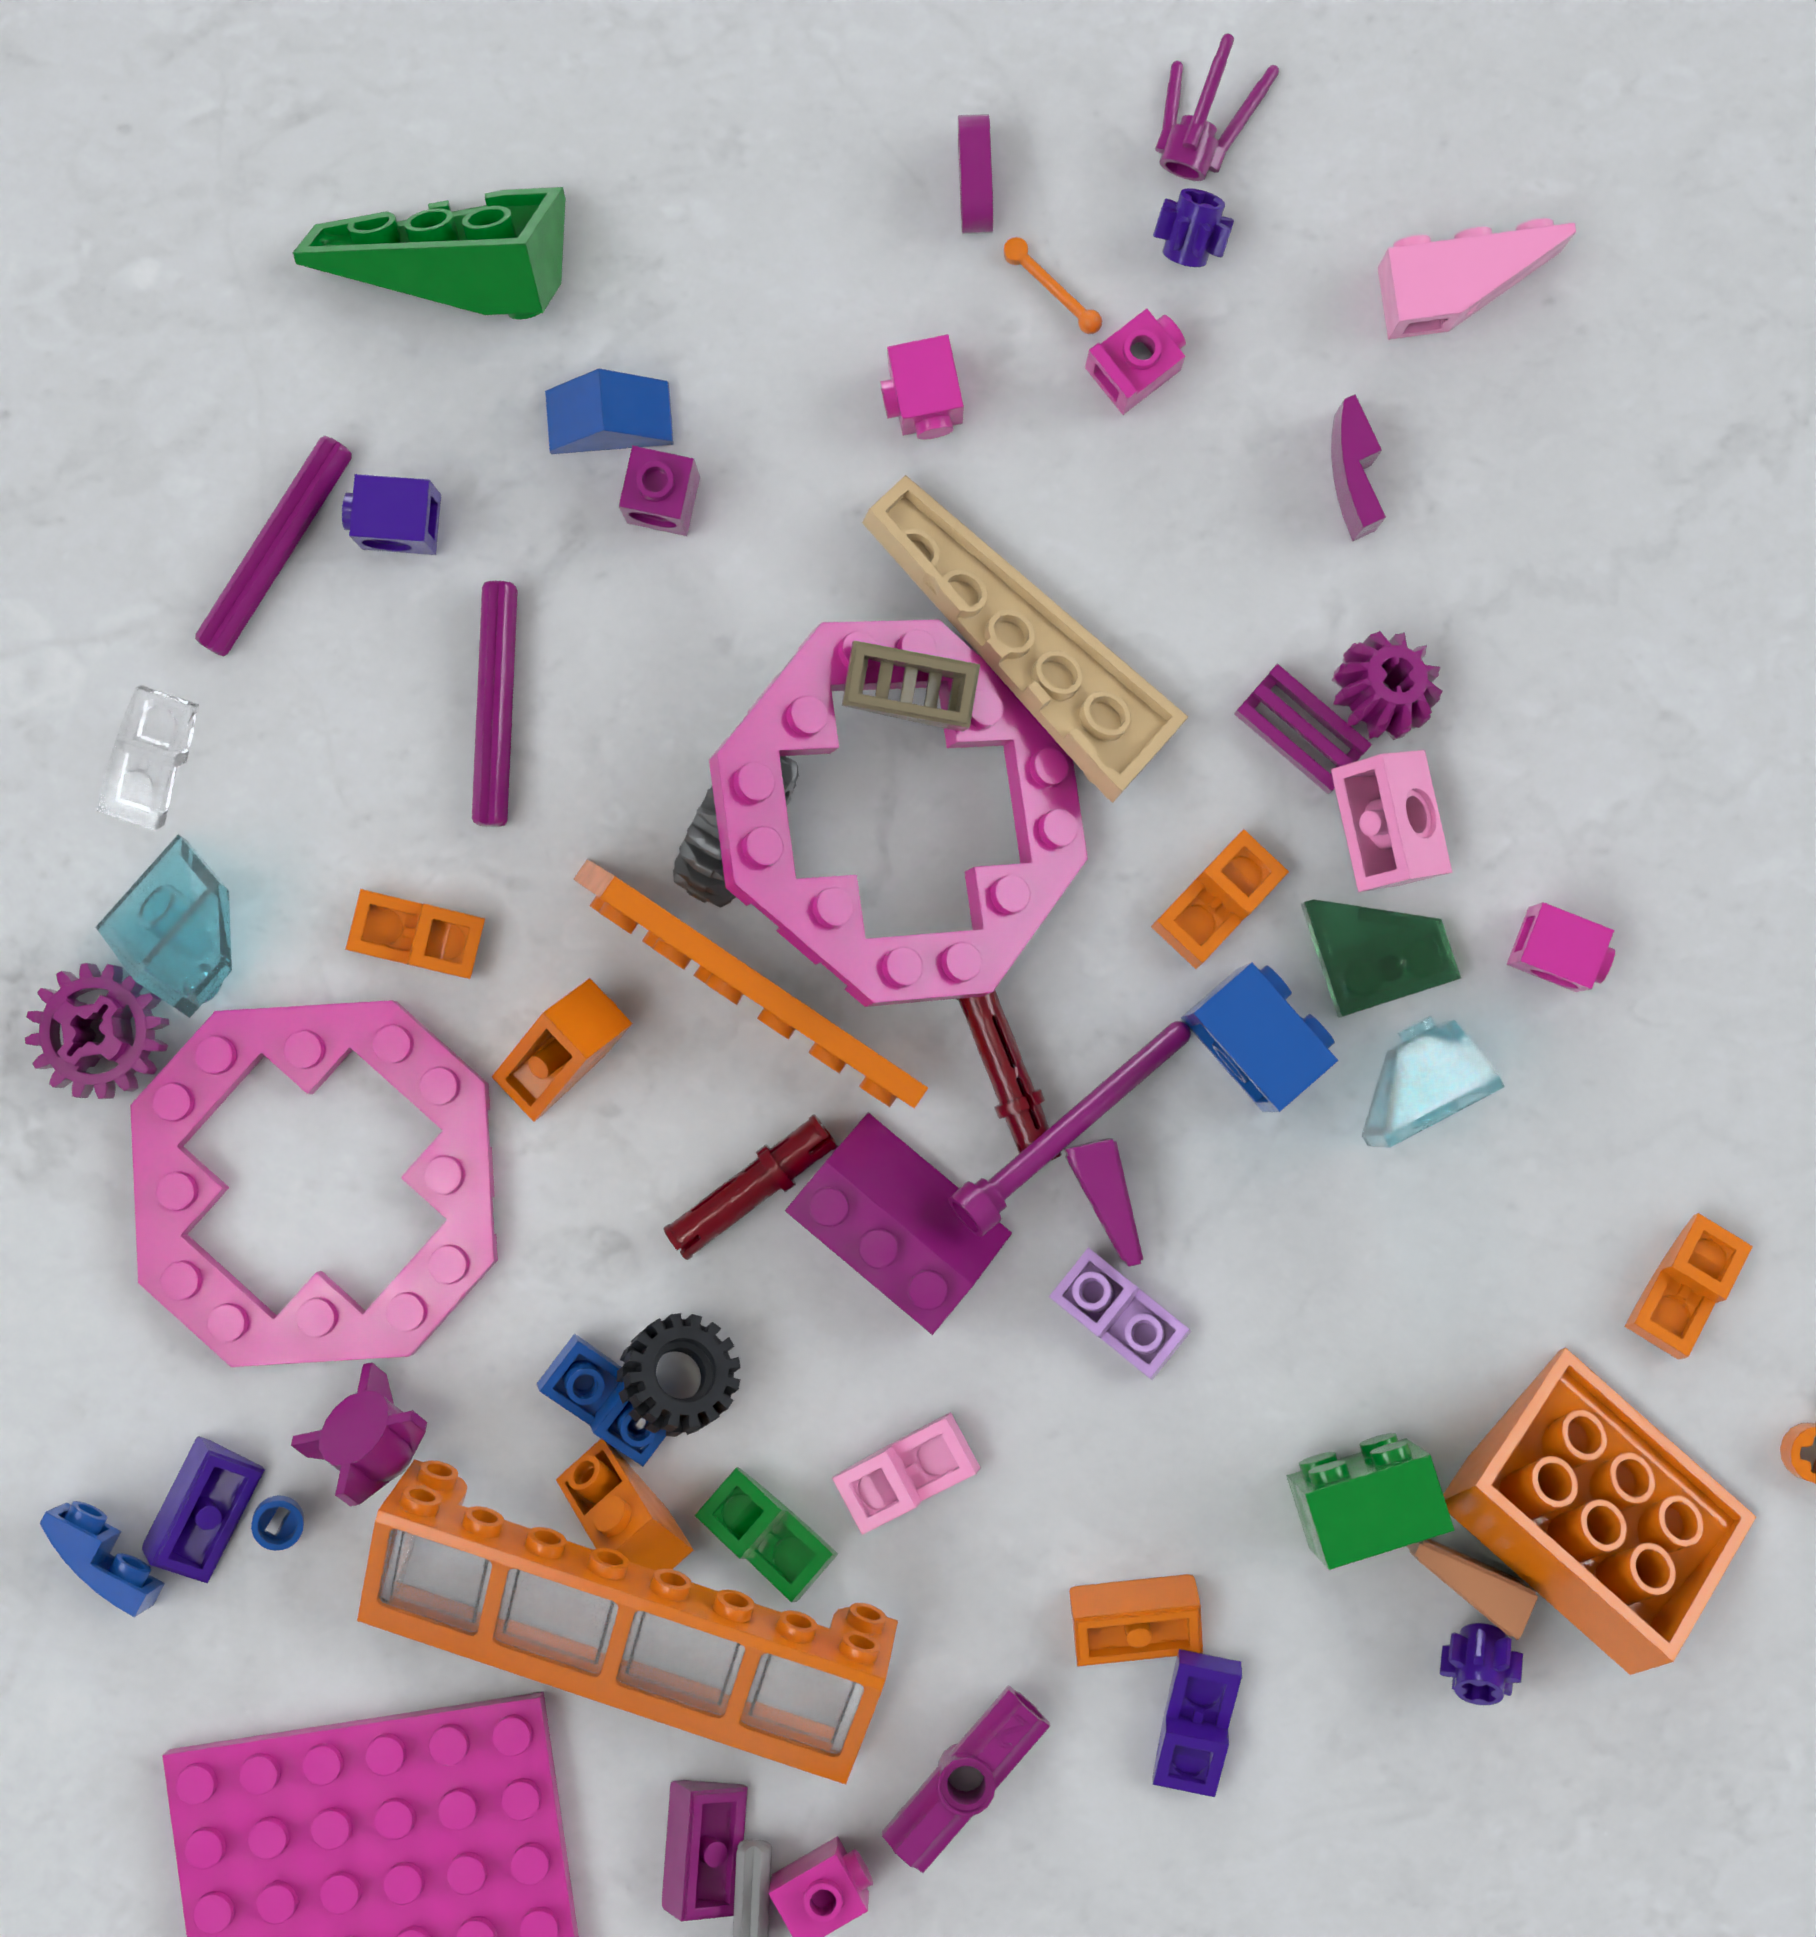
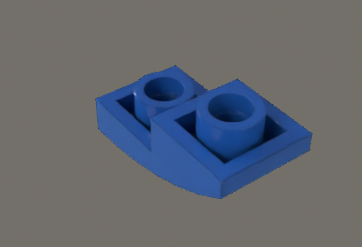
M574 1333L536 1383L539 1392L590 1425L593 1434L643 1467L665 1439L666 1430L660 1429L653 1433L645 1429L648 1421L644 1418H640L636 1422L628 1414L634 1407L630 1401L622 1404L619 1392L624 1389V1382H617V1371L621 1366Z
M73 1501L72 1504L66 1502L46 1511L40 1521V1525L47 1538L64 1562L91 1589L132 1617L138 1616L154 1605L165 1583L149 1575L152 1569L142 1560L123 1553H118L116 1556L110 1554L122 1531L105 1523L108 1517L103 1511L80 1501Z

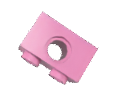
M1425 750L1379 754L1331 769L1358 892L1402 886L1453 873Z

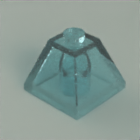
M178 834L98 923L96 929L134 981L190 1018L203 1003L215 997L223 984V980L232 971L230 902L228 888L192 845Z
M1428 1016L1399 1031L1398 1035L1402 1043L1386 1052L1362 1137L1367 1146L1390 1148L1505 1086L1498 1073L1455 1020L1444 1021L1436 1025L1432 1016Z

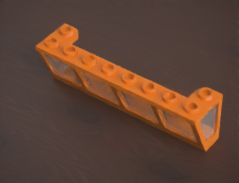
M414 1459L378 1509L361 1595L358 1622L846 1785L886 1681L898 1620L887 1617L879 1608L866 1603H854L850 1607L838 1609L833 1615L830 1627L827 1628L818 1625L813 1618L802 1612L793 1610L779 1612L755 1604L749 1596L739 1591L728 1589L716 1591L692 1583L689 1577L679 1571L672 1569L653 1570L629 1562L625 1555L609 1548H596L593 1550L567 1541L561 1533L545 1527L528 1528L504 1520L503 1516L493 1509L482 1506L469 1508L462 1506L467 1492V1484L458 1476L459 1473L453 1466L440 1461L430 1460L422 1462Z

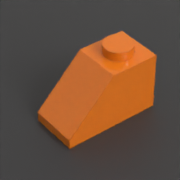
M589 978L540 1015L491 1077L535 1122L606 1056L633 1023Z

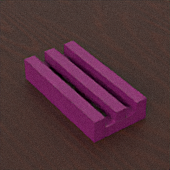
M1279 664L1275 665L1234 713L1235 716L1327 794L1331 793L1335 788L1332 773L1326 771L1255 710L1258 704L1262 702L1335 764L1336 767L1358 761L1372 745L1353 727L1347 726V722ZM1276 685L1348 746L1350 751L1347 754L1342 752L1274 694L1271 689Z

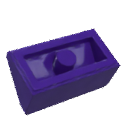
M198 1436L143 1542L142 1551L149 1564L208 1584L265 1471L263 1466L211 1440Z

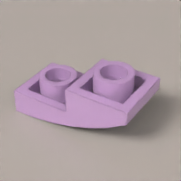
M1089 1247L1049 1296L1151 1380L1155 1378L1191 1332L1188 1327Z

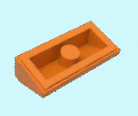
M1186 1574L1071 1587L1069 1590L1077 1667L1177 1656L1179 1649L1203 1653L1201 1604L1193 1575Z

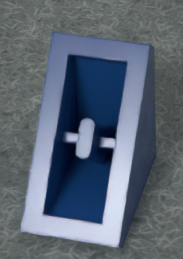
M598 368L545 391L549 450L551 454L632 448V445L638 447L674 445L668 381Z

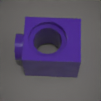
M355 474L353 493H345L343 498L344 530H350L349 536L362 550L436 555L441 494L428 479Z

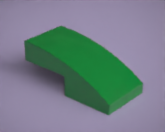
M738 1467L732 1471L694 1515L739 1559H746L791 1603L797 1602L838 1555L831 1546L798 1516Z

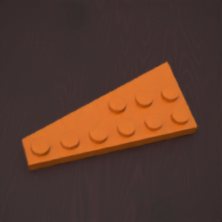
M587 859L573 880L596 895L589 906L630 934H632L638 924L649 930L642 939V942L683 970H685L691 959L698 963L700 966L693 976L737 1005L743 995L762 1006L763 1010L757 1019L789 1040L794 1031L798 1030L813 1040L815 1043L808 1052L810 1055L839 1074L846 1064L850 1065L865 1075L859 1087L888 1107H891L896 1098H899L915 1109L927 1091V1086L600 866Z

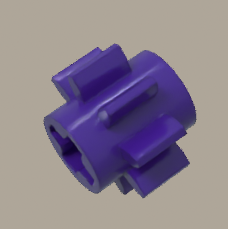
M1192 188L1181 190L1177 202L1167 198L1164 199L1153 233L1154 237L1165 240L1162 250L1163 254L1171 261L1189 267L1205 266L1209 254L1220 258L1223 257L1234 223L1232 218L1222 216L1225 202L1212 193Z
M1485 1623L1468 1624L1460 1630V1634L1455 1632L1451 1634L1450 1645L1442 1646L1440 1675L1453 1677L1452 1689L1460 1699L1476 1705H1494L1502 1701L1504 1694L1512 1695L1513 1683H1521L1523 1653L1511 1651L1512 1639L1498 1627Z

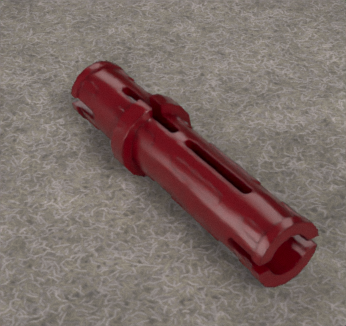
M994 990L992 993L982 997L957 999L998 1099L999 1105L994 1107L999 1119H1006L1020 1154L1049 1129L1040 1104L1045 1101L1041 1089L1035 1090L996 991ZM1061 1152L1058 1155H1056L1052 1160L1060 1157L1062 1155Z
M815 1114L772 1148L764 1145L756 1151L758 1158L685 1214L663 1228L675 1249L679 1250L681 1248L680 1254L684 1259L689 1260L692 1258L693 1254L778 1190L782 1189L784 1192H787L796 1185L795 1177L831 1150H835L838 1147L830 1132L824 1125H821V1121Z

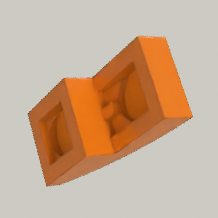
M1243 829L1153 923L1151 928L1197 969L1232 931L1252 913L1289 871Z
M360 889L345 950L471 979L485 918Z
M1699 1213L1693 1215L1656 1269L1624 1327L1678 1360L1689 1357L1715 1303L1727 1299L1753 1246Z

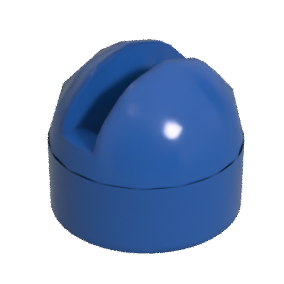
M281 1495L269 1497L263 1500L254 1511L251 1523L253 1537L258 1544L266 1549L273 1551L287 1549L293 1546L302 1535L304 1514L300 1505L290 1497ZM284 1507L289 1511L284 1516L276 1534L274 1535L265 1530L277 1509Z

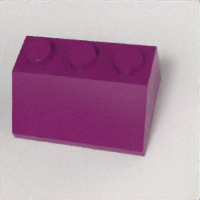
M869 1112L785 1209L787 1214L931 1335L935 1333L974 1286L1012 1234L1000 1222L982 1237H978L971 1232L958 1218L948 1202V1198L959 1188Z

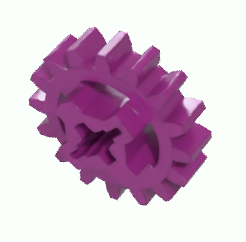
M83 963L80 965L79 970L80 979L71 972H58L56 974L57 982L60 986L58 991L40 988L37 992L41 1000L46 1003L44 1010L27 1012L26 1018L40 1024L39 1033L25 1037V1044L41 1046L43 1054L38 1056L32 1063L34 1068L55 1069L49 1081V1085L53 1088H64L73 1081L72 1097L88 1098L94 1088L98 1099H112L116 1091L115 1083L123 1091H135L139 1088L134 1075L136 1072L154 1075L158 1070L154 1063L148 1059L151 1051L162 1052L167 1051L168 1048L166 1043L155 1039V1030L169 1025L168 1018L155 1017L151 1011L161 1002L160 995L154 993L141 995L140 991L146 979L140 975L131 974L122 981L123 967L107 964L102 974H100L96 964ZM105 989L109 991L106 996L100 995L94 1004L88 1005L76 999L93 990ZM132 1017H134L136 1026L135 1039L133 1038L131 1026ZM93 1020L102 1021L99 1026V1030L105 1035L102 1043L93 1042L96 1037L95 1031L90 1028ZM60 1025L62 1028V1036L64 1043L63 1045H61L60 1040ZM101 1058H106L119 1064L115 1068L103 1073L93 1074L86 1072L89 1067H95Z

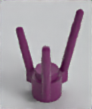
M1229 33L1223 35L1194 115L1183 116L1180 124H1177L1183 64L1180 61H1174L1171 65L1162 131L1155 147V151L1162 154L1159 161L1162 168L1178 177L1192 181L1205 180L1208 170L1218 173L1226 152L1278 76V66L1271 65L1268 67L1217 141L1215 138L1217 128L1214 124L1207 121V117L1234 42L1233 35Z

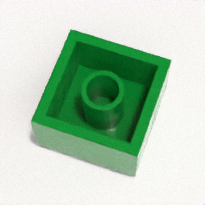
M1396 1433L1383 1434L1364 1440L1359 1444L1361 1448L1360 1453L1337 1459L1335 1452L1322 1453L1306 1458L1299 1462L1301 1471L1286 1475L1309 1549L1328 1570L1455 1531L1431 1455L1407 1438L1398 1440Z

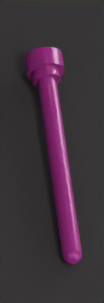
M1181 1021L1171 1023L991 1179L987 1181L981 1178L975 1184L967 1181L948 1198V1202L962 1223L978 1237L984 1236L1001 1221L1000 1212L1007 1207L1004 1200L1183 1047L1191 1037L1189 1026Z

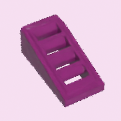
M1107 1138L1065 1148V1158L1118 1256L1129 1267L1141 1264L1143 1255L1117 1141Z

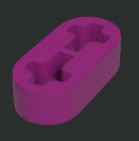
M989 114L958 115L962 234L993 233V188Z

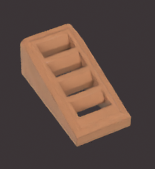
M1432 1539L1406 1546L1421 1564L1505 1634L1514 1637L1516 1640L1520 1639L1538 1599V1596L1535 1594L1536 1591L1527 1583Z

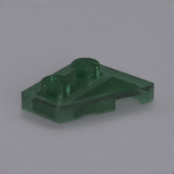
M1315 899L1301 903L1338 1018L1461 979L1442 919Z

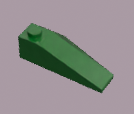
M563 187L507 189L485 193L486 205L451 211L448 200L429 203V210L418 212L407 220L397 221L393 213L386 211L315 224L293 251V256L297 265L482 315L508 314L510 318L517 320L528 319L544 313L561 285L566 202Z

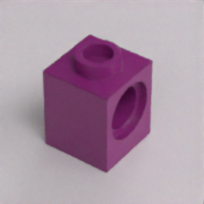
M632 445L619 502V508L627 524L687 536L700 481V475L694 458Z

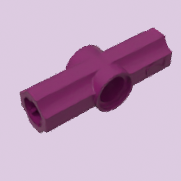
M1008 1685L959 1743L953 1744L943 1752L938 1761V1767L882 1830V1837L891 1846L894 1853L910 1867H914L924 1873L971 1817L981 1813L990 1805L996 1788L1050 1727V1722L1024 1695ZM972 1766L979 1770L984 1778L981 1784L974 1790L959 1791L948 1781L949 1776L958 1767Z

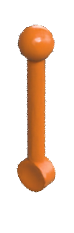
M1018 237L1007 240L1004 245L1005 260L1011 265L1021 264L1078 318V325L1082 332L1086 334L1098 332L1103 322L1099 312L1086 310L1030 257L1025 240Z

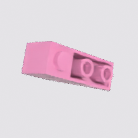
M1542 218L1524 222L1516 227V231L1493 234L1490 227H1475L1457 233L1454 237L1455 239L1431 242L1430 236L1416 235L1396 241L1393 247L1388 248L1378 266L1388 340L1449 332L1561 253L1576 233L1575 223L1554 225L1552 219Z

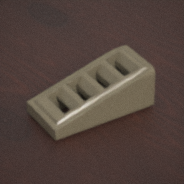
M854 640L850 652L842 706L964 732L970 728L980 664ZM868 659L881 662L875 697L863 694ZM893 665L905 668L899 701L888 699ZM918 671L929 673L924 706L912 704ZM942 677L953 679L948 710L937 708Z

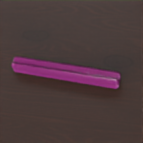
M322 436L318 440L196 632L195 639L199 644L220 656H225L229 653L351 461L352 454L343 444L328 436Z
M496 580L484 582L481 596L472 820L475 824L484 827L506 825L509 801L518 590L513 583Z

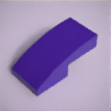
M1182 1649L1178 1650L1152 1776L1153 1785L1210 1797L1216 1796L1229 1747L1228 1728L1242 1679L1241 1661Z

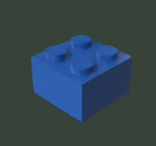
M1251 962L1236 969L1184 1014L1181 1019L1262 1112H1280L1339 1060L1328 1049L1335 1041L1325 1027L1311 1014L1302 1018L1286 1001L1292 995V992L1282 978L1268 965L1260 970Z

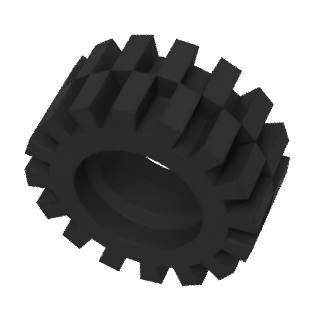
M681 1313L670 1314L661 1321L659 1318L648 1325L630 1341V1346L623 1351L620 1361H623L624 1364L617 1371V1382H624V1389L619 1392L622 1404L627 1401L631 1402L634 1409L628 1414L635 1422L640 1418L648 1421L645 1427L646 1430L656 1433L663 1429L666 1430L665 1436L677 1437L683 1432L689 1435L719 1418V1415L726 1411L734 1401L730 1397L739 1389L741 1379L734 1378V1372L741 1368L739 1357L730 1358L728 1351L735 1346L730 1337L722 1342L716 1336L721 1328L714 1322L705 1327L700 1324L702 1316L691 1314L686 1319H682ZM681 1352L690 1356L696 1362L700 1370L701 1382L694 1396L685 1399L675 1398L668 1395L661 1388L657 1380L656 1369L660 1358L664 1354Z

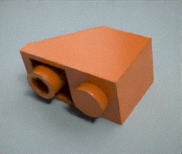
M600 1439L556 1478L558 1485L595 1548L616 1550L625 1555L629 1562L653 1570H673L694 1551L668 1508L616 1449L604 1440Z

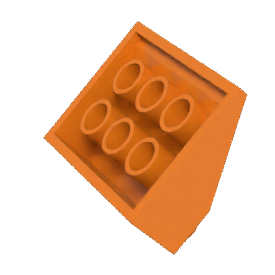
M1566 1347L1557 1352L1471 1452L1443 1494L1449 1514L1629 1675L1674 1662L1756 1519V1516Z

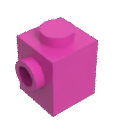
M949 334L888 346L887 358L891 379L880 381L887 419L899 417L902 435L916 433L917 438L922 440L939 438L953 432V425L963 423L964 405Z
M837 1836L773 1873L768 1894L792 1937H825L868 1911L869 1891L867 1888L873 1885V1879L859 1852L854 1849L847 1853Z

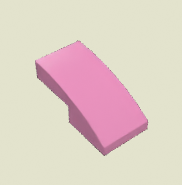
M950 1412L836 1474L832 1479L863 1535L917 1508L921 1501L975 1475L981 1467Z

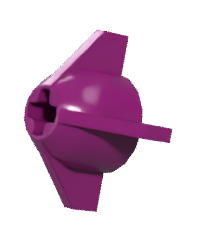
M371 1362L363 1364L357 1393L346 1397L335 1406L325 1420L322 1430L293 1436L291 1446L305 1457L325 1460L340 1471L335 1496L351 1507L363 1503L406 1470L426 1432L427 1421L413 1410L403 1412L394 1405L387 1374Z

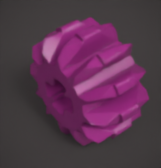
M1381 631L1370 634L1363 643L1352 644L1343 654V663L1334 671L1331 680L1342 688L1335 695L1333 705L1348 706L1352 711L1348 717L1347 726H1355L1363 721L1367 724L1369 739L1378 738L1386 731L1395 740L1403 738L1411 728H1420L1431 718V708L1440 700V695L1443 691L1432 683L1439 676L1441 667L1425 665L1422 660L1426 654L1427 645L1418 646L1412 651L1407 647L1405 632L1395 634L1388 641Z

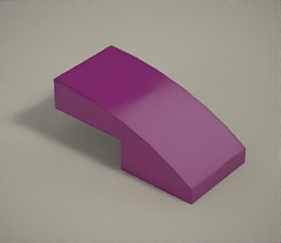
M1356 394L1342 401L1334 415L1331 435L1333 479L1340 509L1352 541L1375 532L1386 518L1364 472V469L1372 466L1382 449Z

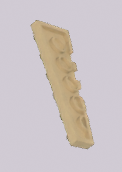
M906 475L868 510L862 524L1079 766L1086 778L1096 785L1104 796L1113 803L1177 732L1188 716Z

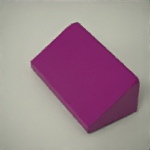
M691 1780L672 1781L670 1784L662 1907L681 1922L734 1916L736 1852L739 1843L744 1840L748 1787L744 1784Z

